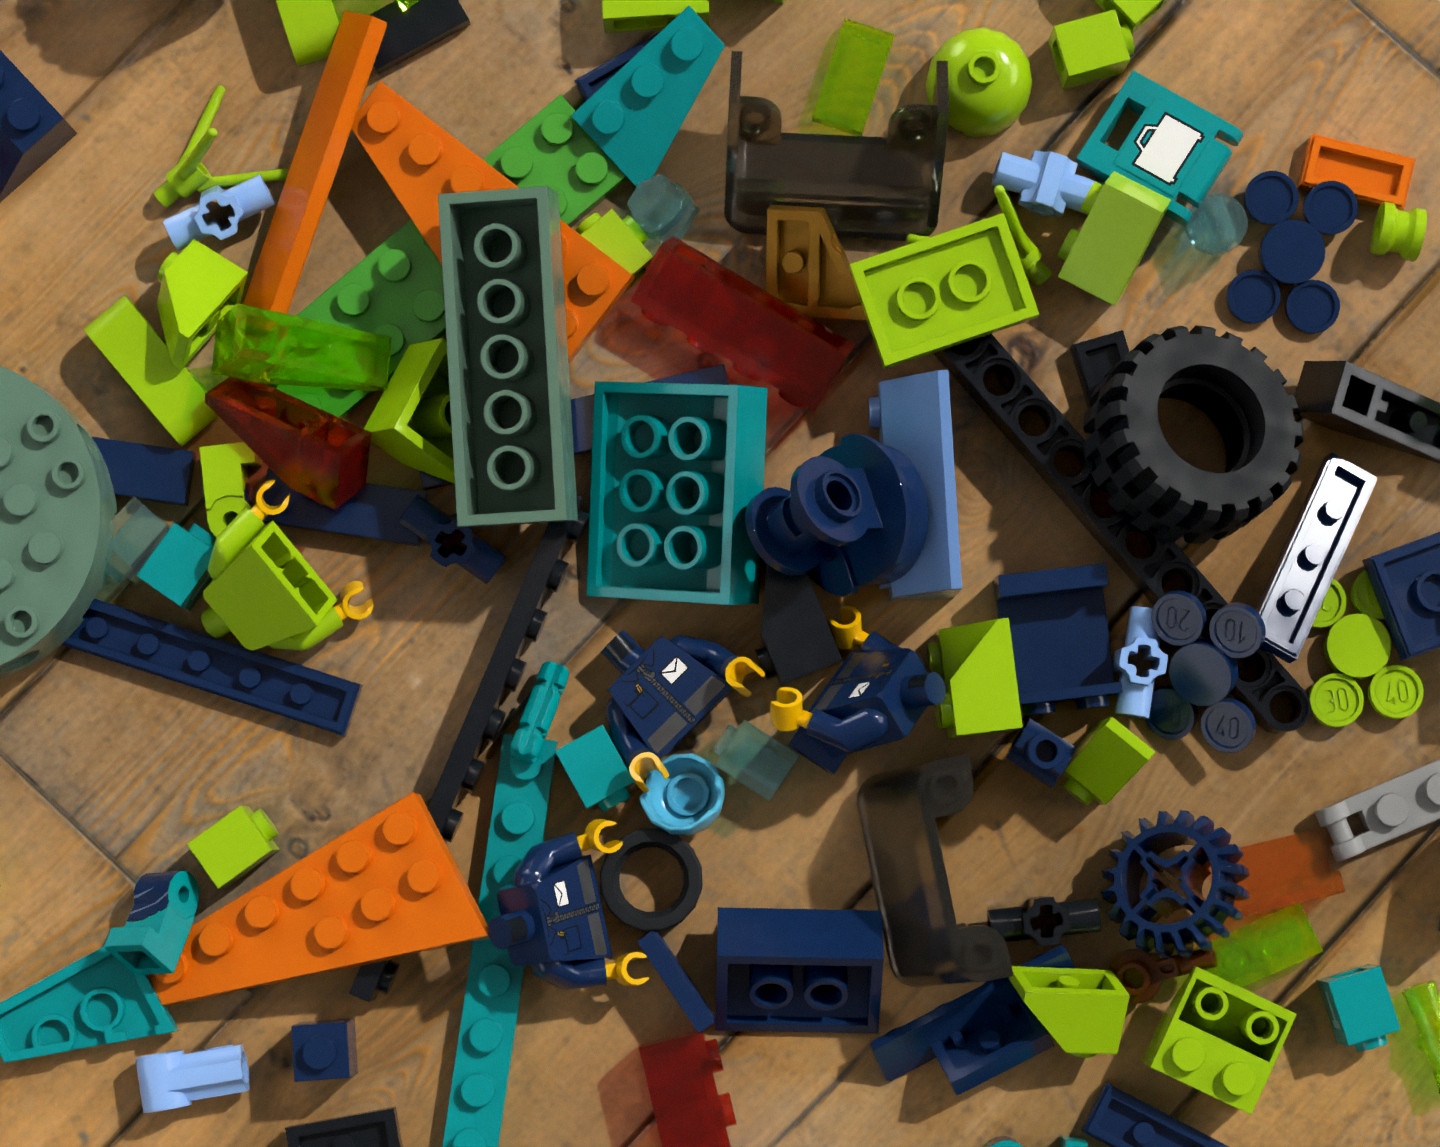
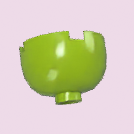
M985 27L963 30L947 39L932 57L925 82L928 104L941 123L947 127L950 125L957 131L964 132L963 135L973 138L994 136L1011 127L1027 106L1032 88L1029 60L1021 46L1004 32Z

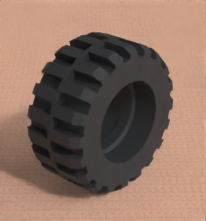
M1196 325L1189 332L1187 327L1177 326L1167 328L1161 335L1152 334L1142 340L1096 386L1089 399L1091 408L1084 415L1083 430L1085 433L1091 434V436L1083 442L1087 461L1094 460L1096 469L1091 472V475L1097 487H1106L1112 496L1108 503L1118 513L1122 509L1132 516L1130 521L1132 525L1144 532L1150 527L1157 529L1156 536L1159 539L1175 542L1181 536H1184V541L1188 544H1202L1210 538L1220 540L1232 535L1239 528L1247 525L1273 505V502L1286 492L1292 483L1291 475L1298 471L1302 458L1301 451L1295 449L1303 442L1302 423L1295 422L1294 415L1300 410L1294 394L1288 396L1283 387L1287 380L1279 369L1273 372L1264 362L1267 356L1259 349L1253 347L1251 350H1248L1241 345L1242 338L1229 332H1225L1221 337L1216 336V329L1212 327ZM1159 398H1174L1188 402L1202 410L1214 422L1225 444L1227 458L1225 473H1212L1198 469L1185 462L1172 450L1164 438L1159 425Z

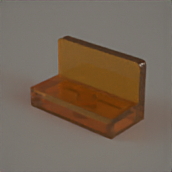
M1317 829L1240 847L1244 856L1236 864L1244 865L1249 870L1250 875L1245 880L1237 883V885L1249 891L1250 898L1243 901L1235 900L1233 904L1235 908L1242 912V918L1345 892L1340 871L1330 870L1322 835Z

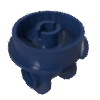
M851 433L842 437L840 445L831 447L818 457L810 458L798 466L791 478L790 491L780 487H770L755 495L750 500L745 513V524L749 539L756 552L770 567L780 573L791 576L802 575L807 572L812 580L821 588L841 597L856 594L859 586L888 584L903 577L913 567L921 554L926 540L929 521L928 501L924 484L912 462L897 449L883 445L869 436L858 433Z

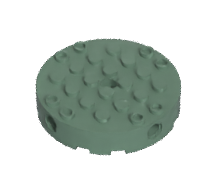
M0 366V679L31 667L51 654L84 621L83 615L90 607L98 590L102 591L111 568L115 552V546H113L114 515H117L116 498L110 474L89 430L60 400L27 378Z

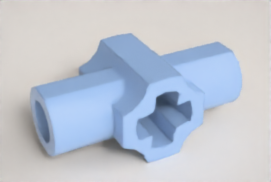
M1035 150L1030 160L1001 152L991 185H1002L1006 190L1019 193L1020 196L1017 204L1030 212L1043 216L1061 217L1065 208L1087 214L1080 209L1090 188L1095 181L1102 185L1104 183L1075 174L1078 163L1073 162L1067 156L1051 151Z
M258 174L227 190H223L218 185L201 192L200 203L164 219L163 223L174 246L179 251L187 247L193 239L200 241L210 235H215L220 240L234 235L238 231V222L275 205V202L262 176ZM217 200L221 207L229 204L232 206L233 211L228 213L229 222L222 225L217 218L210 220L206 218L205 214L210 212V201Z
M1130 607L1125 646L1114 651L1113 670L1120 676L1119 682L1122 684L1123 692L1117 694L1115 714L1148 719L1155 678L1166 672L1168 655L1160 650L1161 637L1156 633L1152 625L1151 613L1153 608ZM1138 648L1143 650V659L1151 661V669L1142 671L1141 677L1136 675V666L1128 664V656L1137 654Z

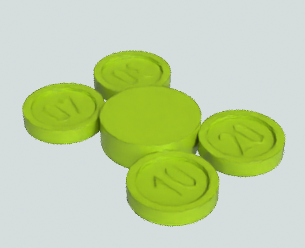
M1366 569L1357 575L1350 590L1352 604L1359 613L1350 614L1343 618L1341 617L1345 612L1347 604L1346 594L1343 587L1333 579L1311 628L1323 629L1331 626L1324 638L1323 653L1327 664L1335 673L1323 676L1311 687L1308 695L1311 704V714L1319 723L1327 727L1340 728L1351 724L1359 717L1364 706L1362 689L1355 680L1365 679L1373 675L1368 685V698L1373 709L1381 716L1389 719H1402L1410 716L1417 711L1423 701V684L1419 676L1406 666L1389 665L1384 667L1391 654V638L1385 626L1379 621L1385 620Z

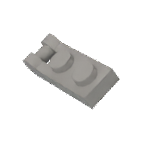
M1440 758L1314 811L1320 827H1327L1334 843L1329 848L1335 861L1340 862L1351 858L1367 849L1440 819ZM1357 812L1365 831L1353 835L1346 817Z

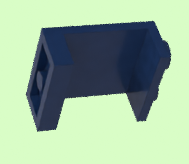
M1106 563L999 575L993 580L998 619L1009 618L1020 706L1023 707L1024 716L1055 713V702L1076 700L1077 710L1110 706L1108 696L1123 693L1121 682H1115L1103 593V588L1109 585Z

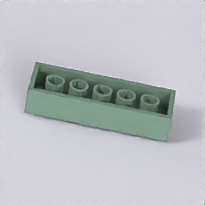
M548 186L438 194L457 527L578 521L559 194Z

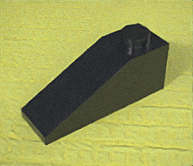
M1348 361L1304 362L1295 393V399L1300 410L1296 415L1328 429L1440 463L1439 402Z
M766 563L761 640L764 647L755 650L761 668L765 672L766 679L769 680L777 677L780 687H783L840 664L842 662L841 655L807 572L797 576L786 575L776 571Z

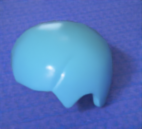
M694 753L672 754L661 761L668 770L669 777L667 779L658 770L647 774L645 785L650 791L647 793L643 792L639 796L640 804L650 822L655 826L674 835H695L708 829L719 816L725 797V784L719 771L710 761Z

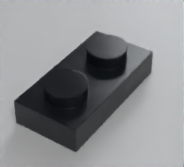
M396 1106L291 1125L285 1128L288 1147H403Z

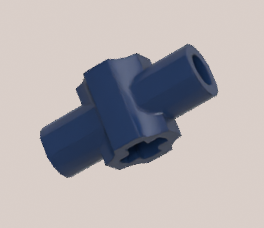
M419 494L415 496L398 521V523L431 545L430 557L444 567L457 563L485 584L493 578L506 558V555L474 534L473 527H457V512L453 515H447ZM455 528L463 532L461 542L465 544L463 547L454 544L450 549H446L442 546L444 536L439 534L441 531L451 534Z
M1029 718L1013 741L1004 759L1052 788L1069 764L1077 747Z

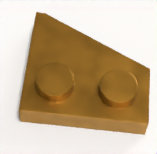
M771 205L767 209L765 314L867 321L849 271L850 263L825 209L820 207Z

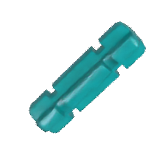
M546 661L542 664L536 678L537 682L533 686L519 722V728L516 730L511 743L510 755L515 759L526 763H534L538 760L544 738L548 734L560 702L559 699L568 681L569 670L564 665L556 664L552 661Z

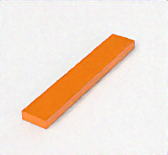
M344 10L240 314L282 328L387 28V22L371 15Z

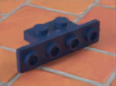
M1063 945L1046 953L1039 954L1021 965L1025 967L1074 968L1070 955ZM1007 973L988 980L980 987L948 1003L939 1005L931 1012L901 1027L890 1030L884 1036L870 1043L871 1050L887 1081H892L936 1058L957 1096L1055 1046L1050 1033L1024 1003L1007 977Z

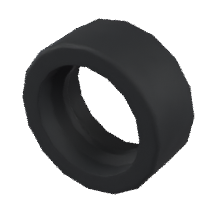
M660 828L638 829L621 837L619 840L623 841V845L616 852L606 854L600 870L601 894L609 911L624 925L641 931H664L681 923L696 907L703 888L702 867L694 849L679 835L670 834ZM657 847L668 851L678 860L683 870L684 885L679 898L670 907L661 911L645 912L633 907L625 899L620 889L619 874L623 863L632 853L642 848Z

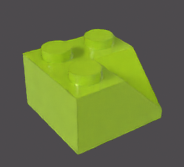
M1009 618L988 620L936 631V642L927 643L930 672L938 673L942 677L946 689L944 701L939 705H934L937 728H947L948 740L1008 733L1023 728Z

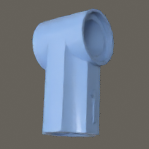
M243 1044L208 1048L191 1053H184V1050H175L135 1058L143 1113L192 1105L193 1100L250 1090L249 1066Z

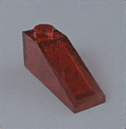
M239 371L205 393V403L290 489L312 498L319 504L337 509L366 486L372 432Z

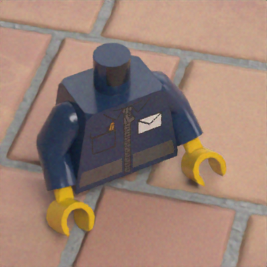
M851 606L840 608L843 625L832 619L829 620L830 631L838 648L852 649L858 646L861 650L849 654L809 711L803 710V696L801 692L791 687L779 688L777 690V701H771L770 717L776 729L780 731H793L800 726L806 728L805 734L820 740L831 758L903 739L911 732L926 708L941 704L946 693L942 677L936 672L927 673L923 661L913 650L901 648L875 631L870 635L862 630L861 613L858 609Z
M625 630L618 633L601 651L622 673L607 689L612 697L607 703L605 712L612 742L629 767L630 775L644 793L650 791L644 783V778L651 771L658 770L667 779L669 773L661 761L733 688L745 697H749L752 694L742 685L743 679L747 674L756 672L761 677H764L765 672L751 659L738 657L713 641L682 634L670 640L661 636L645 651Z
M594 819L587 825L583 835L576 837L575 832L531 847L514 871L513 881L498 890L497 901L501 916H497L489 922L488 935L492 944L498 949L504 950L508 948L510 962L514 966L531 965L536 977L565 990L607 986V980L616 979L623 986H636L649 980V977L633 979L626 970L627 964L631 959L647 958L641 952L623 954L614 963L605 964L604 958L611 957L612 952L591 854L582 856L581 853L589 849L608 854L619 850L623 845V841L613 840L604 845H601L599 841L601 830L607 826L617 824L616 822Z

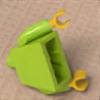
M269 480L259 488L256 495L257 503L251 510L245 507L215 540L207 567L213 580L203 590V597L210 607L203 611L201 620L205 630L211 636L221 638L232 632L246 649L252 651L265 646H270L272 649L305 651L344 626L342 620L350 617L357 620L367 618L371 614L374 604L372 598L359 606H352L348 603L353 595L360 593L364 589L361 581H352L342 588L340 592L341 602L333 607L338 600L277 524L271 521L265 526L262 522L268 514L276 515L283 512L290 500L289 493L278 506L266 504L263 493L275 482V480Z

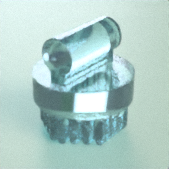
M657 174L656 177L652 176L644 182H639L627 202L632 218L642 228L647 237L653 241H659L672 250L677 249L700 211L694 205L692 196L680 184L671 182L665 175Z
M1222 193L1208 194L1202 200L1199 208L1192 206L1190 209L1192 217L1185 226L1187 237L1195 250L1208 255H1223L1234 250L1243 240L1247 232L1248 219L1243 206L1235 198Z

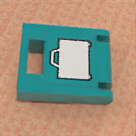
M1133 70L1076 158L1077 167L1104 182L1115 171L1171 199L1164 215L1186 226L1192 217V212L1177 203V198L1180 195V199L1199 208L1232 157L1231 149L1217 141L1216 138L1230 145L1238 146L1243 138V132L1234 125ZM1129 106L1130 110L1139 115L1140 118L1117 151L1106 145L1105 142Z

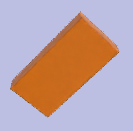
M1312 134L1308 138L1297 189L1310 191L1314 186L1322 182L1337 181L1347 185L1354 192L1359 204L1379 208L1380 204L1384 201L1394 203L1398 210H1404L1415 158Z

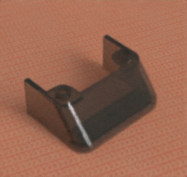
M732 51L724 215L726 221L733 229L746 234L767 235V209L771 205L824 208L838 238L906 241L908 234L929 236L934 232L938 223L949 120L948 61H937L933 104H910L897 109L888 121L886 138L781 133L782 115L776 104L762 97L741 96L742 52Z

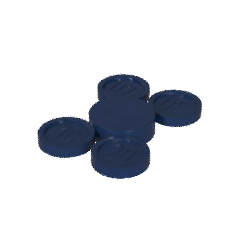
M1278 171L1263 172L1255 176L1248 183L1244 192V206L1250 217L1258 223L1274 225L1264 234L1259 244L1258 257L1263 271L1248 270L1233 278L1226 291L1228 309L1235 318L1242 322H1263L1269 319L1279 307L1281 293L1277 282L1285 285L1297 284L1289 292L1285 301L1287 319L1294 328L1301 332H1322L1331 327L1336 321L1340 311V301L1336 291L1329 284L1320 280L1309 279L1318 273L1325 259V244L1321 234L1335 235L1348 229L1357 216V198L1354 192L1341 182H1322L1314 186L1304 199L1303 215L1306 222L1287 220L1295 212L1298 205L1299 195L1297 187L1293 180L1284 173Z
M1176 590L1168 592L1158 599L1153 606L1151 613L1152 625L1156 633L1164 641L1183 647L1174 654L1170 662L1169 677L1172 685L1161 686L1153 691L1149 718L1145 719V722L1151 731L1161 738L1168 740L1180 739L1195 727L1198 720L1197 706H1208L1202 714L1200 724L1205 740L1218 751L1224 753L1239 752L1255 736V718L1245 704L1225 697L1234 689L1238 680V665L1235 658L1248 657L1255 653L1263 644L1266 635L1264 621L1260 614L1251 606L1243 603H1229L1213 615L1209 626L1211 638H1199L1204 632L1207 623V615L1202 603L1194 595L1185 591Z

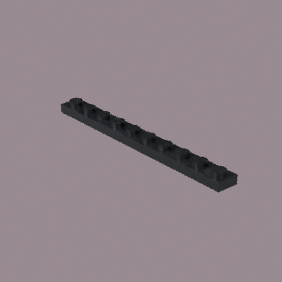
M576 494L578 521L550 522L545 529L429 803L428 810L443 839L450 843L457 833L464 814L456 810L464 789L470 792L474 791L483 771L485 762L477 758L486 739L494 742L503 724L506 712L498 708L506 689L512 692L516 691L526 669L527 662L519 658L527 639L536 643L546 622L548 612L540 610L548 590L558 592L567 572L569 563L561 559L568 542L571 540L578 543L587 525L590 513L582 511L585 501L583 496ZM391 959L360 966L349 994L368 1002L375 1000L378 992L387 995L395 980L400 964L393 962Z

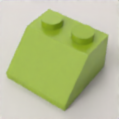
M440 338L408 346L361 434L401 464L455 484L447 341Z

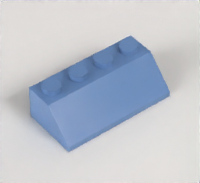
M936 370L881 381L877 387V397H868L869 429H879L880 443L893 447L903 453L918 471L926 491L929 521L926 540L916 563L903 577L892 583L879 585V589H889V602L954 598L962 589L949 371Z

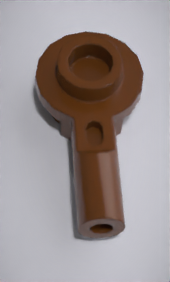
M1213 947L1212 951H1204L1201 948L1193 950L1191 958H1183L1176 954L1168 959L1160 958L1155 952L1145 953L1140 949H1127L1114 958L1109 970L1113 971L1129 993L1130 1003H1144L1156 995L1164 980L1190 974L1194 966L1207 970L1217 967L1218 963Z

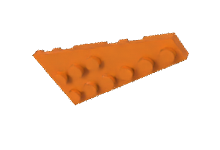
M381 81L357 111L352 126L353 132L441 265L438 194L519 188ZM560 219L568 360L570 364L634 280L635 276Z
M412 792L192 925L174 973L147 975L161 1004L164 1006H175L231 994L233 991L283 983L285 980L308 975L315 976L391 960L393 957L411 953L428 952L447 948L449 945L489 939L488 925L420 794Z

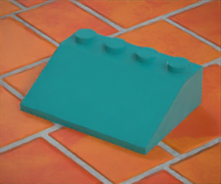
M595 381L586 596L722 605L759 604L761 557L749 539L745 524V513L750 500L764 490L768 388L723 384Z

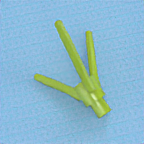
M216 86L187 149L178 163L165 174L167 180L154 191L157 200L166 208L171 206L181 196L188 198L196 190L201 193L216 185L221 188L232 187L258 174L262 176L265 183L284 181L287 178L289 169L212 177L201 160L218 135L217 130L210 128L226 92L224 86Z
M1002 185L994 186V193L1002 213L1005 214L1025 274L1038 287L1049 279L1052 271L1040 259L1043 253L1028 238L1009 192ZM908 234L906 242L911 244L929 237Z

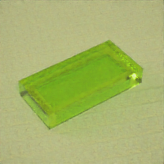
M846 18L844 19L812 115L813 122L862 137L895 34Z

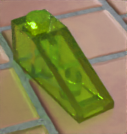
M237 303L217 321L211 373L262 384L384 391L387 389L392 337Z

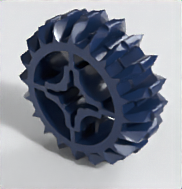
M1180 810L1174 820L1173 816L1167 811H1159L1156 826L1146 818H1139L1141 833L1134 836L1128 831L1121 832L1123 841L1128 845L1123 852L1118 849L1108 850L1109 856L1117 861L1116 868L1102 870L1103 878L1114 883V885L1100 892L1105 901L1114 904L1107 912L1109 919L1116 924L1122 923L1118 930L1119 934L1128 941L1136 939V947L1145 953L1150 952L1155 947L1157 955L1168 959L1176 949L1177 953L1183 958H1191L1194 942L1202 950L1212 951V941L1210 938L1212 933L1215 932L1222 938L1230 937L1228 928L1223 925L1227 917L1229 916L1233 920L1243 919L1242 912L1233 906L1234 901H1243L1250 898L1249 891L1237 885V883L1250 876L1249 870L1244 865L1236 864L1244 856L1242 849L1236 844H1229L1231 834L1223 827L1214 829V822L1206 816H1200L1195 821L1194 815L1189 811ZM1175 846H1194L1189 852L1183 849L1174 858L1163 859L1158 856L1161 852ZM1211 866L1212 883L1205 900L1202 894V886L1206 878L1211 874L1208 869ZM1146 870L1148 875L1147 886L1139 895L1141 878ZM1163 870L1182 882L1179 887L1187 894V899L1169 887L1171 881L1163 874ZM1180 909H1187L1193 914L1177 923H1156L1162 915L1168 918L1173 912Z

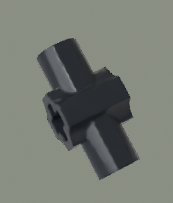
M1038 896L1029 898L1026 906L987 910L988 931L991 943L1032 939L1036 945L1049 946L1059 944L1061 936L1101 932L1097 898L1056 902L1054 897ZM1046 905L1047 913H1055L1057 918L1056 924L1048 926V935L1041 936V929L1032 928L1030 924L1031 917L1039 916L1040 906Z

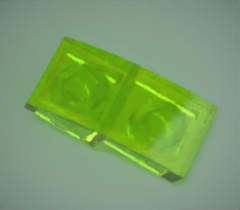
M1297 902L1230 932V937L1222 938L1220 936L1211 940L1218 966L1205 971L1243 988L1323 952L1301 903Z

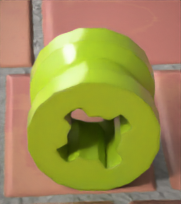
M1383 201L1378 208L1372 229L1371 254L1383 256L1388 252L1400 254L1403 260L1416 261L1426 232V209L1415 207L1408 212L1398 210L1394 203Z

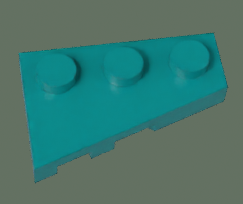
M690 5L571 115L642 194L645 193L725 47V44Z
M104 946L0 1003V1055L4 1063L179 1031L169 1009L161 1004L148 975H135L106 950Z

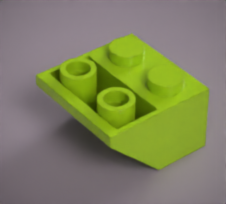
M1194 966L1163 1013L1141 1063L1252 1115L1297 1014Z

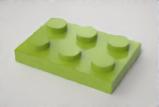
M1004 213L849 264V271L883 369L1037 319L1040 315Z

